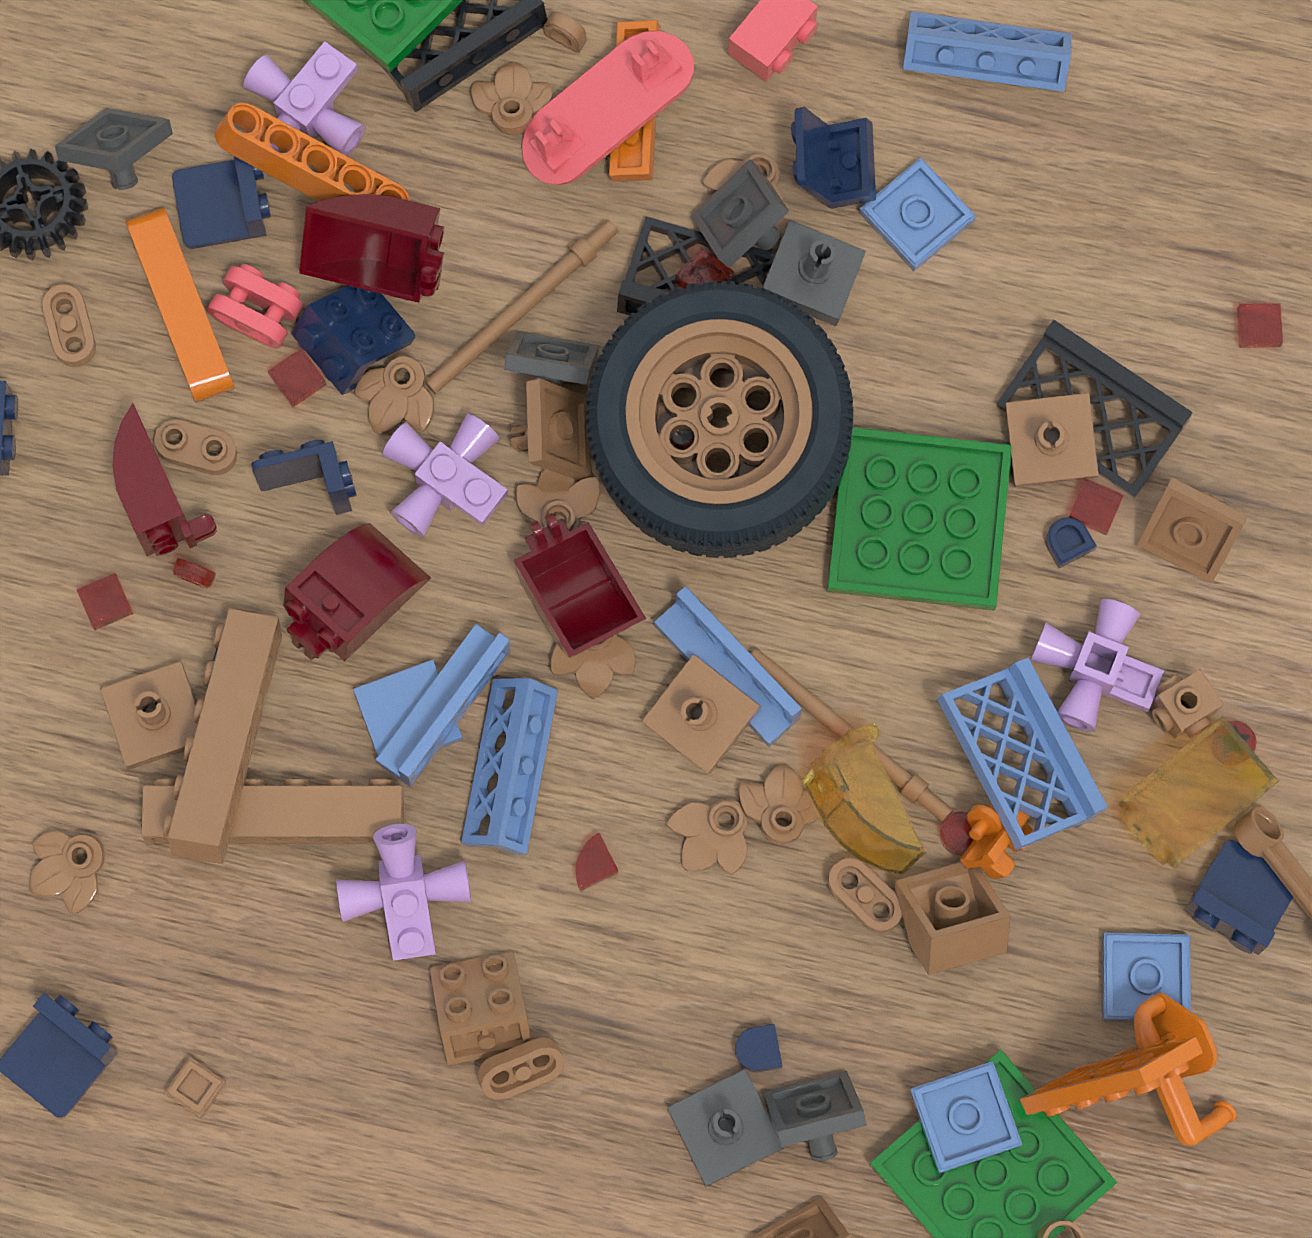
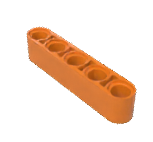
M237 103L233 105L216 127V142L224 151L317 201L344 195L363 194L392 196L410 201L408 193L399 184L251 104ZM233 124L239 125L245 133L238 131ZM270 144L276 145L282 153L275 151ZM307 163L313 165L318 173L312 171ZM344 183H345V184H348L349 186H351V187L353 188V190L355 191V193L349 191V190L345 187Z
M161 207L126 220V225L195 403L235 389L165 208Z

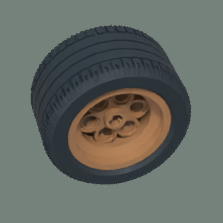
M717 281L704 282V285H699V283L689 284L684 289L678 287L670 290L667 295L663 293L653 298L652 303L647 302L638 308V312L636 314L632 313L624 320V326L620 325L612 334L613 339H609L602 349L603 354L599 355L594 366L596 370L592 372L589 382L590 388L587 391L586 398L587 438L592 457L607 492L620 511L636 527H639L643 533L651 538L654 537L657 542L665 546H672V549L683 553L687 551L691 555L700 557L706 555L709 558H719V556L733 558L740 554L747 556L754 554L755 551L762 552L771 549L772 545L777 546L787 541L788 537L792 538L802 531L803 527H807L815 519V516L819 515L826 507L827 501L831 500L836 487L840 484L848 462L853 430V397L848 374L844 369L845 365L840 354H837V349L832 340L827 338V333L819 324H815V320L807 312H801L802 308L792 301L788 303L786 302L787 298L777 293L772 295L770 290L759 286L753 288V285L741 282L739 285H736L732 281H722L721 284H717ZM719 368L729 369L735 376L731 385L724 388L713 385L710 377ZM680 388H690L696 393V400L689 407H679L672 400L674 393ZM757 390L767 393L770 397L769 405L760 411L753 410L746 404L748 395ZM716 408L729 410L731 414L727 417L728 425L726 427L716 428L708 422L713 418L712 410ZM676 431H690L695 437L692 446L685 450L674 448L670 441ZM752 433L763 434L769 441L767 448L760 453L748 451L744 446L747 436ZM716 452L725 453L731 460L727 470L720 473L712 472L706 466L708 457Z

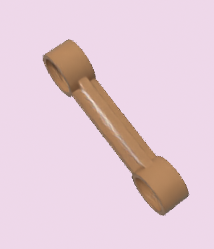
M1262 807L1253 808L1235 823L1234 832L1236 838L1250 854L1264 858L1312 920L1311 877L1282 842L1284 834L1278 820Z

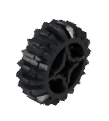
M33 149L29 150L27 159H22L19 152L16 151L12 154L14 162L7 164L5 160L0 159V251L9 247L11 256L17 258L25 249L27 258L32 261L36 256V250H42L44 256L50 258L51 250L49 247L55 244L58 249L65 251L66 245L63 238L66 236L77 240L78 233L73 226L85 225L86 219L80 212L88 210V202L82 198L87 191L83 183H78L80 179L78 172L75 169L68 170L67 162L58 160L54 162L52 153L48 151L43 154L41 159H38V155ZM31 179L48 180L56 184L57 187L52 188L50 185L36 186L31 182ZM17 184L16 192L12 196L5 198L4 203H2L6 193ZM28 191H30L33 200L37 204L34 207L36 218L33 217L31 210L28 209L26 204L29 202ZM62 205L58 216L46 226L47 217L51 213L60 210L59 206ZM12 221L13 224L28 223L32 226L33 230L23 231L8 226L6 222Z

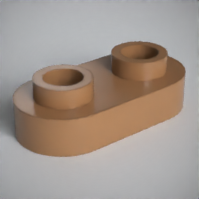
M68 284L53 286L45 293L42 300V309L53 350L60 362L67 366L79 367L85 365L93 358L96 351V342L85 301L80 291L74 286ZM61 305H72V310L69 313L60 314L58 312ZM73 342L82 343V348L78 352L68 351L69 345Z
M172 419L162 423L155 432L154 444L157 452L163 460L169 463L211 475H222L230 471L237 461L238 455L235 443L225 432L180 419ZM172 434L182 435L181 442L176 445L169 444L168 438ZM213 445L222 447V452L217 456H210L207 453L208 449Z
M845 858L838 861L832 867L828 877L830 892L867 929L875 933H886L898 925L902 912L897 894L864 862L856 858ZM846 875H852L857 880V886L853 889H847L842 885L841 879ZM876 905L885 906L888 910V916L884 919L876 918L872 913L873 907Z
M536 1038L485 1060L478 1070V1080L487 1097L494 1100H505L555 1079L564 1068V1057L554 1040Z

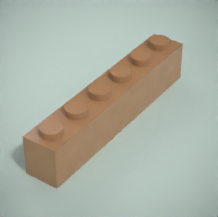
M229 609L225 624L219 623L217 626L214 646L218 651L215 661L209 660L205 670L204 684L208 686L205 699L199 698L195 707L194 722L198 724L195 736H188L185 744L184 761H187L185 774H178L175 781L173 794L174 800H177L174 814L168 813L164 822L163 838L168 839L172 856L223 864L282 639L279 617Z
M157 779L154 781V786H143L141 837L146 844H169L168 839L163 838V828L167 814H174L177 803L173 796L175 779ZM245 779L228 844H375L373 835L377 830L392 824H404V792L402 786H394V781L390 779L369 780V786H352V781L347 779L326 780V786H309V781L304 779L283 780V786H266L265 780Z

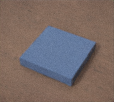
M922 158L918 159L876 194L875 201L867 202L859 210V214L913 272L965 230L976 218V215Z
M433 660L353 689L378 756L438 676ZM456 725L440 748L463 740L458 725Z
M1102 934L1103 1021H1134L1137 1007L1144 1000L1158 992L1168 995L1191 1011L1190 935Z
M993 1061L909 1090L938 1174L1022 1146Z

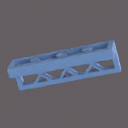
M911 11L903 69L1064 92L1071 58L1072 34Z
M686 586L676 594V603L654 621L655 628L687 661L693 654L698 656L762 707L748 726L770 747L800 720L802 708Z
M475 624L376 758V763L412 787L511 652L510 640L501 633L494 637Z
M531 678L493 679L461 844L469 847H495L514 855H527L558 693L557 689ZM506 690H515L513 704L504 711L503 704ZM505 731V745L497 753L495 750L496 740ZM496 772L498 774L497 787L489 794L487 791L488 781ZM489 814L490 823L487 835H478L481 820Z

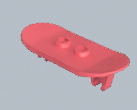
M662 31L642 32L618 45L534 115L531 123L525 129L522 141L523 160L529 172L539 181L553 185L572 183L587 173L593 166L675 101L689 87L694 75V57L688 46L676 36Z

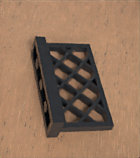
M463 0L453 10V12H459L456 27L437 26L425 38L423 50L414 49L405 57L421 59L419 69L405 78L399 72L398 65L391 72L386 68L384 70L404 93L408 104L417 112L543 28L548 20L544 2L542 0H521L512 7L497 6L498 0H491L490 5L469 3V0ZM467 13L487 15L486 24L479 29L464 28ZM433 35L454 37L453 46L446 51L430 50Z
M646 217L625 280L622 281L618 293L617 312L629 316L632 313L636 314L638 312L637 309L647 302L652 303L653 298L663 293L665 295L669 294L670 290L676 289L674 287L675 284L690 277H693L699 285H704V280L699 273L716 265L721 269L727 279L726 281H732L739 285L740 282L743 283L757 276L762 285H764L767 277L764 272L769 271L776 253L751 247L741 257L747 258L752 269L734 277L730 269L717 258L702 232ZM654 231L668 235L673 246L655 254L648 244L650 232ZM699 244L708 247L713 257L694 265L685 250ZM645 252L648 258L642 260ZM679 254L687 269L668 277L660 262ZM652 265L662 280L651 286L634 282L637 272Z
M1053 319L1038 345L997 402V406L1006 411V403L1011 400L1016 391L1030 386H1036L1038 399L1043 398L1041 384L1065 380L1067 395H1072L1070 379L1084 376L1089 377L1095 381L1098 395L1096 398H1090V404L1099 403L1103 426L1093 428L1094 434L1105 432L1109 455L1097 457L1098 473L1135 498L1180 432L1183 431L1190 421L1193 412ZM1046 349L1061 359L1063 374L1039 378L1036 363ZM1067 363L1078 371L1068 373ZM1033 369L1034 379L1024 381ZM1101 386L1113 394L1103 396ZM1122 399L1128 403L1131 409L1132 421L1108 425L1104 402ZM1136 409L1148 418L1138 419ZM1156 422L1169 431L1161 445L1143 448L1139 425ZM1134 426L1138 449L1114 454L1110 431ZM1156 452L1146 465L1144 454ZM1139 455L1142 473L1132 485L1118 476L1115 460ZM1110 461L1112 471L1100 462Z

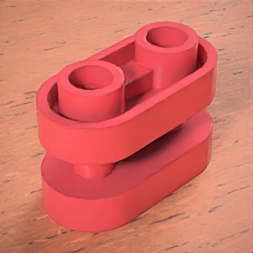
M250 265L231 266L222 281L224 286L231 291L229 296L215 294L206 311L225 326L265 346L279 349L288 334L279 323L282 318L289 321L296 320L303 307V303L298 299L300 293L286 283L278 282L275 285L263 279V274ZM247 300L267 310L265 315H262L244 306L243 303Z

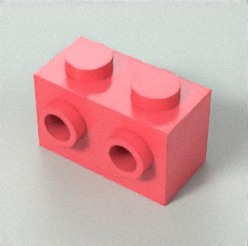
M760 0L730 36L728 55L767 82L774 72L781 74L787 68L794 55L791 52L799 42L806 44L818 28L816 23L818 6L810 0Z

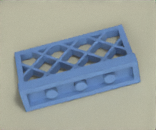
M1029 658L1015 662L1005 670L946 692L937 698L1016 851L1071 827L1076 828L1086 824L1108 808ZM1000 685L1008 700L1006 707L988 699L991 686ZM962 698L977 705L974 720L961 715L954 701ZM985 709L1003 717L1000 733L982 725ZM1011 722L1022 727L1028 738L1026 745L1008 737ZM978 735L997 743L993 758L981 753L976 744ZM1005 747L1023 755L1020 770L1001 762ZM1031 759L1041 763L1047 774L1046 782L1028 775ZM998 773L1017 781L1013 796L1001 791L996 782ZM1025 785L1043 793L1040 808L1021 800ZM1051 797L1061 801L1069 816L1068 818L1062 819L1048 813ZM1018 811L1037 819L1033 833L1024 835L1016 820Z

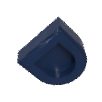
M1066 517L1055 521L1046 536L1047 549L1058 568L1091 553L1097 548L1086 526L1075 518Z
M775 1024L747 1029L739 1036L736 1042L735 1054L743 1068L751 1072H764L783 1067Z

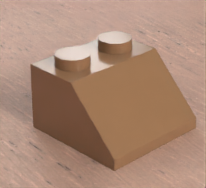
M962 862L895 880V890L910 946L928 975L1007 953L1011 916L979 867L967 869Z

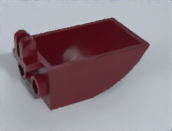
M370 194L344 195L308 205L305 212L299 274L419 303L422 296L434 295L440 286L444 252L439 251L445 229L444 226L438 225L440 208L392 196Z
M132 403L121 421L114 442L112 467L116 491L146 556L154 553L156 556L168 554L179 546L178 542L185 539L189 548L197 546L198 542L216 534L217 526L214 518L209 514H204L188 522L186 521L135 405Z
M551 513L545 516L547 527L542 529L538 521L530 524L532 534L525 537V540L531 551L513 561L521 585L553 639L566 656L572 658L646 619L589 522L569 531L563 519L557 521L554 514Z
M371 523L361 525L330 545L285 587L283 606L294 620L287 628V632L293 637L292 644L298 649L304 646V655L310 660H313L315 657L318 659L328 650L336 653L345 662L421 589L431 577Z

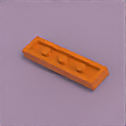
M657 20L617 22L616 47L628 38L642 32L660 31L661 26ZM656 116L610 153L609 176L613 182L653 180Z

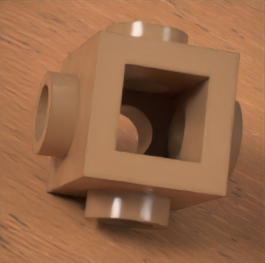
M1201 669L1183 680L1177 674L1159 685L1157 690L1160 694L1151 704L1154 708L1152 715L1155 722L1163 732L1169 731L1174 739L1185 732L1191 738L1209 727L1211 723L1208 718L1217 713L1224 705Z

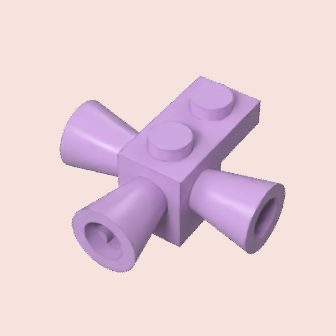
M325 41L292 81L268 55L260 57L244 79V89L274 102L277 119L314 139L319 134L331 148L346 156L356 148L364 135L366 128L364 124L335 112L333 105L334 99L358 72L357 64ZM270 144L275 151L282 153L276 145Z
M467 413L450 448L439 442L434 450H432L407 422L403 423L387 442L382 456L416 471L417 489L390 511L391 515L402 526L421 538H424L440 504L450 512L456 507L483 527L508 495V489L472 463L500 440L498 434L481 419Z
M1101 599L1095 634L1088 632L1082 645L1049 623H1045L1031 662L1073 669L1068 681L1075 685L1057 711L1064 724L1082 731L1094 732L1101 695L1144 712L1149 711L1164 670L1126 656L1129 647L1122 645V643L1140 617V613L1133 607L1116 600Z
M392 824L382 827L373 835L374 842L382 861H378L380 881L336 879L342 922L384 907L393 961L434 955L436 952L428 901L472 903L466 861L463 860L424 875L421 855H415L416 829L408 824Z

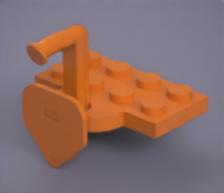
M1158 992L1144 1000L1136 1009L1134 1015L1136 1046L1119 1052L1106 1060L1076 1067L1020 1099L1026 1115L1044 1111L1046 1116L1050 1117L1068 1110L1071 1107L1070 1104H1074L1075 1109L1079 1110L1097 1103L1101 1100L1100 1097H1104L1107 1103L1128 1095L1131 1089H1134L1136 1095L1156 1089L1176 1138L1184 1146L1198 1144L1221 1130L1228 1123L1235 1121L1237 1117L1232 1105L1225 1101H1217L1213 1105V1111L1201 1119L1198 1118L1182 1078L1205 1073L1212 1069L1217 1062V1050L1205 1022L1162 992Z

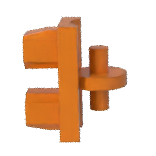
M992 803L988 807L975 805L967 814V820L972 827L969 835L974 841L962 855L960 861L967 869L981 867L991 879L1004 878L1015 867V862L1005 850L1009 846L1013 852L1017 851ZM1018 811L1016 820L1024 835L1033 833L1027 822L1030 815Z

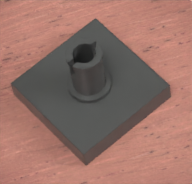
M106 108L56 144L55 150L58 161L109 170L112 187L125 190L134 187L138 183L133 163L171 136L173 132L169 119Z
M750 159L699 207L691 217L717 258L730 268L755 243L763 250L771 249L780 238V231L774 225L789 210L761 168Z
M789 220L762 288L770 290L772 295L777 293L787 298L786 302L788 303L792 301L802 308L801 312H807L811 317L837 326L866 251Z
M517 331L506 354L504 370L535 375L536 379L541 378L559 386L561 380L587 385L597 361L599 345Z
M746 1069L667 1107L705 1188L784 1149V1147L780 1146L773 1124Z
M847 1071L763 1092L765 1105L780 1146L784 1147L808 1140L809 1153L814 1161H827L837 1155L838 1151L833 1134L867 1126L864 1110Z

